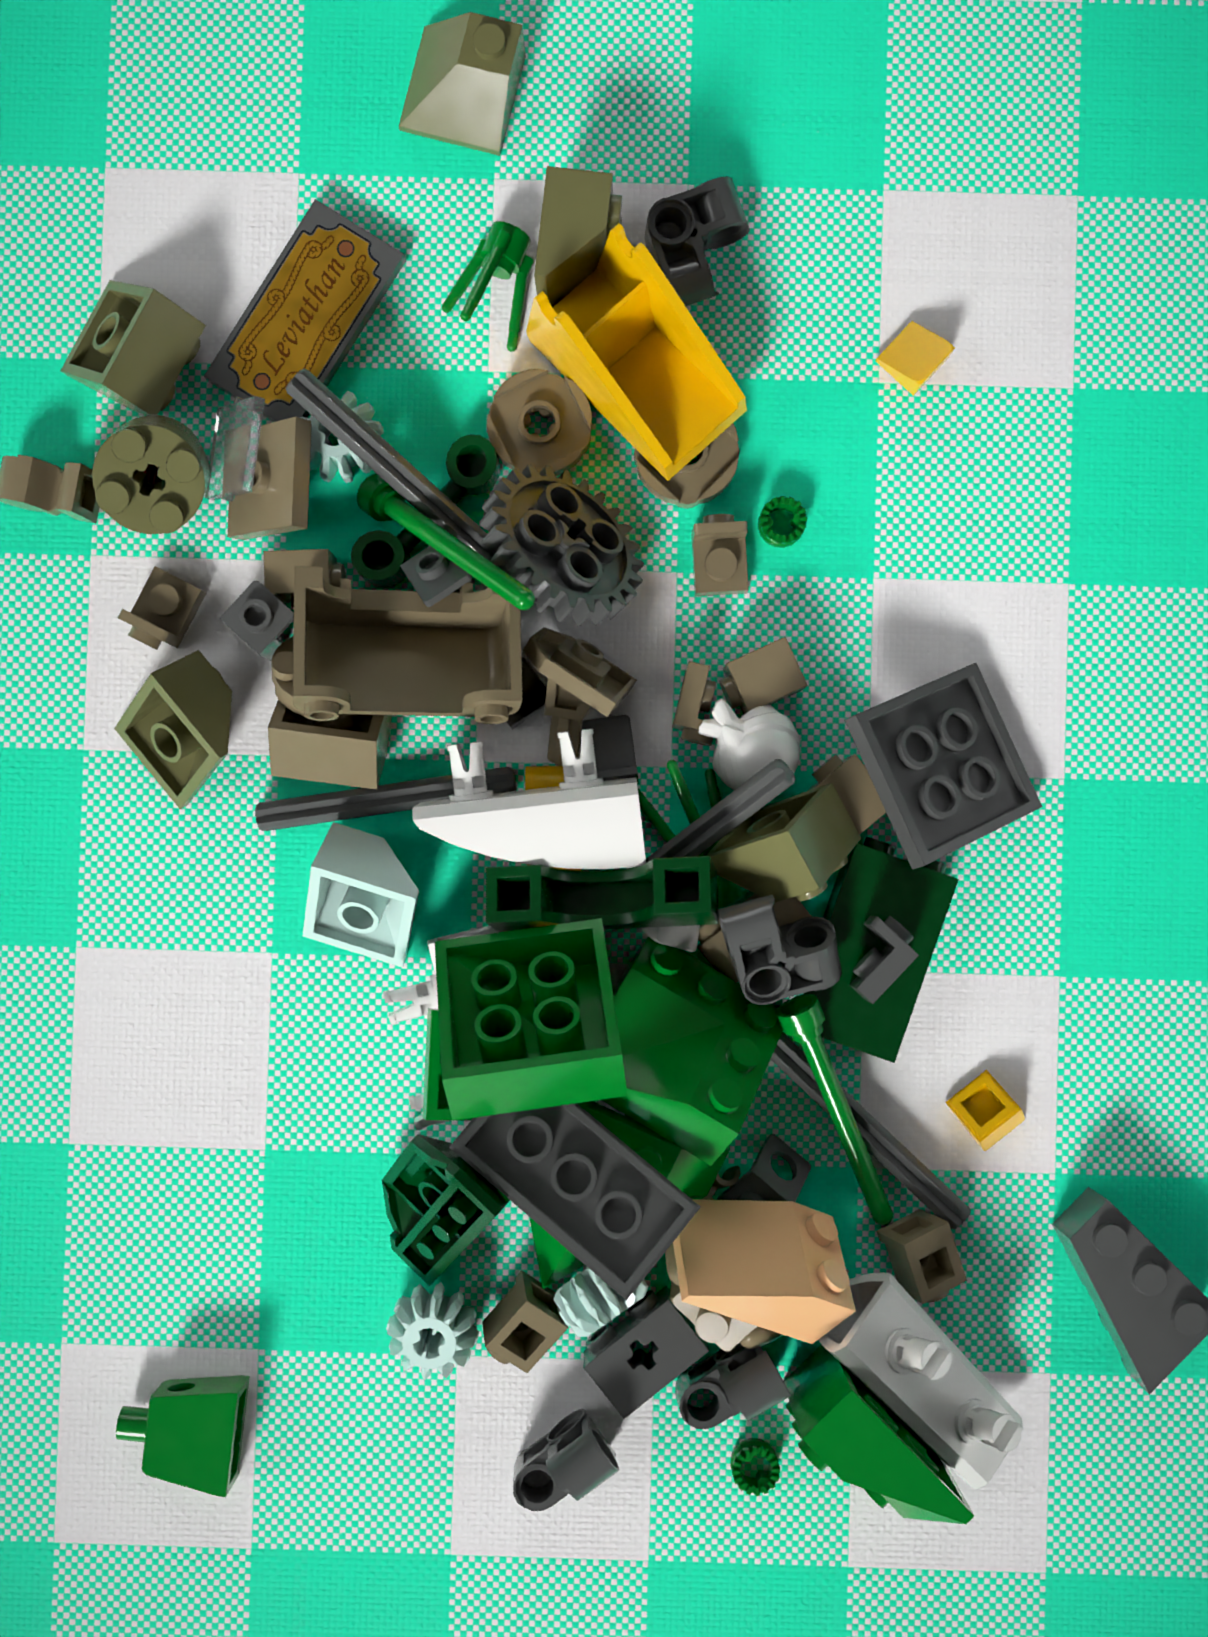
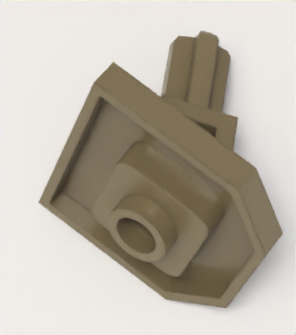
M543 627L529 638L522 651L537 671L548 678L544 715L551 716L547 758L550 762L555 763V765L562 766L560 740L557 733L569 731L576 757H579L583 719L590 713L592 708L608 717L628 695L637 679L606 660L604 654L591 643L581 639L576 640L569 635Z

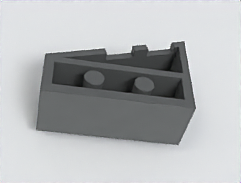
M1088 1187L1054 1221L1052 1226L1082 1284L1091 1296L1105 1329L1109 1332L1122 1357L1121 1360L1128 1374L1150 1395L1208 1335V1298L1109 1200Z

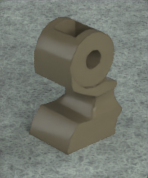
M30 456L2 457L0 468V502L30 511L46 512L54 516L64 513L73 519L95 524L97 523L100 508L95 498L96 494L92 480L93 470L82 463H65L64 469L59 466Z

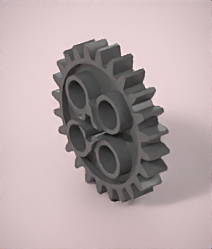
M528 464L522 473L515 468L506 478L503 477L490 492V497L482 505L486 515L479 524L489 531L482 540V543L487 547L497 549V552L489 561L497 566H505L510 576L533 591L535 598H537L536 606L539 613H542L548 606L554 608L557 621L562 622L571 613L577 626H581L588 618L595 625H599L606 617L610 620L613 619L637 595L635 589L643 581L637 572L644 566V562L633 556L641 548L640 544L626 538L633 528L631 525L619 524L615 518L621 512L619 508L607 509L603 505L606 494L600 492L593 496L588 492L589 485L586 479L582 480L577 486L573 484L568 470H564L556 478L550 465H545L540 473L532 464Z

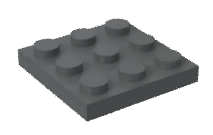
M973 663L844 720L912 870L923 867L1042 807L977 663Z

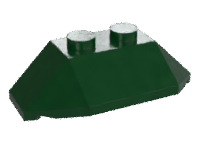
M417 1134L384 1176L382 1186L386 1214L394 1230L390 1235L391 1248L430 1286L510 1200L449 1147L452 1143Z

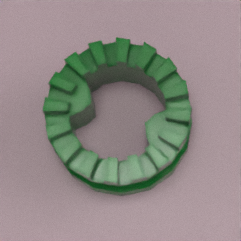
M780 496L779 498H773L765 504L758 518L760 536L767 544L773 547L785 548L793 545L800 539L806 528L807 517L805 508L792 497ZM782 509L791 512L793 518L790 524L796 530L787 536L775 534L771 530L774 521L768 516L773 511Z
M749 1438L741 1441L734 1448L731 1454L730 1466L735 1484L738 1485L741 1491L744 1490L749 1495L754 1493L755 1496H760V1493L764 1492V1494H767L769 1489L776 1487L775 1483L780 1478V1466L775 1450L768 1442L758 1438ZM757 1454H760L761 1457L765 1456L767 1461H769V1467L767 1471L758 1470L755 1478L744 1475L740 1470L742 1461L751 1462Z

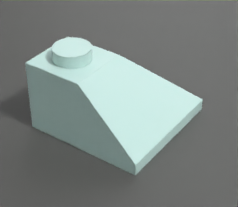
M332 823L311 865L302 936L403 968L406 961L419 890L384 838L338 823Z

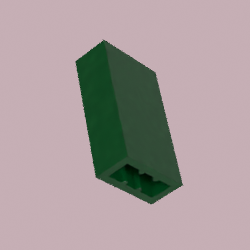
M866 837L863 845L857 843L847 855L849 861L838 872L823 918L829 920L834 925L842 968L840 980L827 989L809 991L795 995V997L804 994L817 996L825 1015V1021L822 1024L824 1030L820 1034L822 1038L895 1063L959 879L944 874L947 865L936 860L912 870L909 861L894 856L897 847ZM870 916H877L883 922L891 916L914 937L908 945L919 956L872 1004L864 1000L850 986L857 977L852 970L859 960L872 948L875 947L881 952L886 947L863 923Z

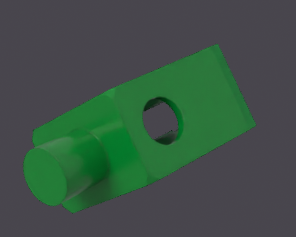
M237 1375L163 1381L151 1395L149 1408L123 1406L121 1408L116 1425V1439L144 1443L141 1469L146 1476L211 1495L226 1497L239 1474L250 1376Z

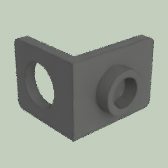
M428 546L400 565L426 607L433 606L452 592L457 593L460 591L461 586L472 582L470 574L431 546Z
M628 715L583 720L582 729H593L594 732L593 744L597 778H603V781L636 777L637 785H639L630 717Z
M771 1134L764 1141L751 1169L738 1179L736 1184L730 1186L719 1195L716 1200L796 1202L811 1170V1165L778 1136ZM772 1155H778L788 1162L793 1173L792 1180H784L774 1172L770 1161Z

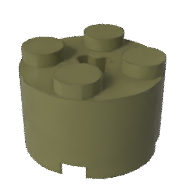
M161 415L142 416L122 424L103 443L94 460L92 480L97 504L113 520L132 531L144 534L175 532L197 512L209 485L210 465L205 451L198 441L199 439L186 425L173 418ZM149 464L159 468L158 477L161 479L156 484L149 483L146 480L147 474L143 472Z

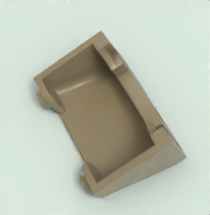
M294 566L293 705L295 708L304 711L306 718L316 721H330L337 719L339 714L475 717V721L482 724H500L508 721V715L519 710L522 703L521 610L491 589L487 588L473 592V583H466L461 586L460 593L452 592L433 606L426 607L416 591L351 589V579L340 578L339 588L325 582L323 567Z

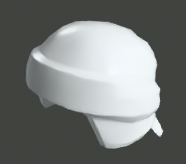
M721 698L715 702L712 710L713 719L703 720L699 726V734L717 739L718 745L714 751L712 765L714 771L724 784L735 790L775 759L783 760L792 772L795 773L800 760L801 738L792 721L787 716L779 713L773 706L764 705L748 711L739 718L725 700Z

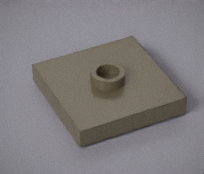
M292 417L231 434L227 537L247 540L307 529L312 430L310 420Z

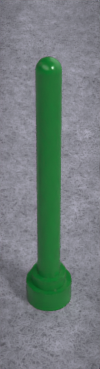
M378 474L367 477L361 483L357 492V504L362 511L377 521H396L519 610H528L534 605L535 595L532 590L407 504L405 499Z
M813 994L793 997L777 1008V1017L784 1033L792 1036L793 1041L800 1043L873 1220L879 1225H887L893 1219V1211L820 1035L824 1030L822 1024L825 1021V1015L819 1000Z

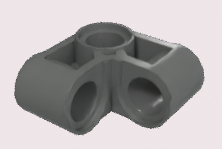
M728 176L715 178L702 183L696 188L662 198L655 202L649 210L644 237L645 246L685 306L719 295V292L714 290L711 271L704 251L733 244L746 236L750 231L732 178ZM670 222L680 227L683 233L677 238L669 239L660 235L656 227L662 223Z
M772 894L717 909L727 950L742 992L747 1000L759 1005L772 1004L780 999L809 991L827 989L836 984L842 975L834 925L823 917L811 916L779 926L773 907L775 899Z
M740 1343L729 1352L719 1349L715 1354L686 1369L679 1376L675 1385V1395L682 1419L696 1429L712 1428L740 1412L747 1421H750L791 1396L767 1351H764L762 1347L747 1349ZM704 1388L714 1392V1397L707 1406L694 1407L688 1403L690 1395L695 1390Z
M585 1409L576 1410L566 1416L549 1433L523 1450L517 1457L514 1465L513 1495L516 1502L522 1507L531 1511H543L555 1505L568 1494L579 1501L619 1471L615 1458L616 1453ZM541 1470L546 1472L551 1477V1480L542 1487H532L523 1478L531 1471Z

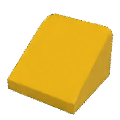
M911 321L876 358L875 362L914 396L950 357L955 347L948 340Z
M987 1069L946 1101L947 1106L984 1151L990 1149L1025 1120L1022 1109Z

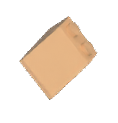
M692 1199L701 1208L673 1242L682 1302L810 1344L815 1343L856 1312L849 1284L850 1280L846 1272L838 1230L833 1216L793 1201Z

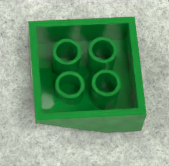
M602 918L435 941L441 1073L452 1121L627 1096L623 1055Z
M647 936L628 964L613 992L623 1055L627 1096L603 1099L602 1101L711 1166L739 1135L783 1031L776 1014L778 1007L774 1004L759 1005L751 1003L745 998L739 983H735L729 977L684 950L659 944Z
M822 1344L784 1380L791 1394L788 1397L789 1402L785 1406L795 1419L792 1427L802 1439L798 1446L817 1469L823 1471L829 1466L842 1481L864 1488L881 1508H884L889 1503L903 1518L967 1524L974 1517L972 1510L946 1464L827 1351Z

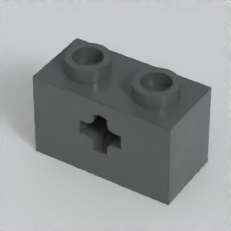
M667 1285L656 1294L653 1290H648L642 1299L628 1308L629 1316L615 1327L610 1323L605 1324L594 1332L585 1344L588 1348L584 1351L583 1368L623 1419L709 1352L708 1343L698 1336L695 1325L673 1305L670 1299V1289ZM638 1340L642 1345H647L651 1342L652 1351L646 1354L640 1348L633 1352V1342Z

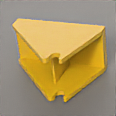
M620 223L610 230L597 269L552 308L547 295L543 291L533 298L526 329L529 341L563 376L577 384L584 392L587 400L667 481L747 411L745 395L649 250L641 242L633 247L628 241L624 228Z

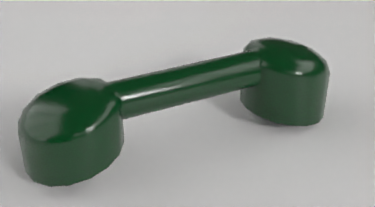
M470 434L460 437L452 444L446 459V467L451 479L440 491L453 503L457 504L466 494H483L495 485L500 475L501 465L497 452L489 440L481 435ZM406 528L397 536L381 530L367 532L359 537L352 547V565L366 582L375 587L388 588L396 586L406 578L400 565L410 559L409 553L422 540Z

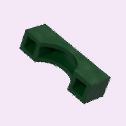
M710 856L655 858L641 866L612 871H570L544 865L486 868V923L498 932L602 918L604 930L719 924L717 912V869Z

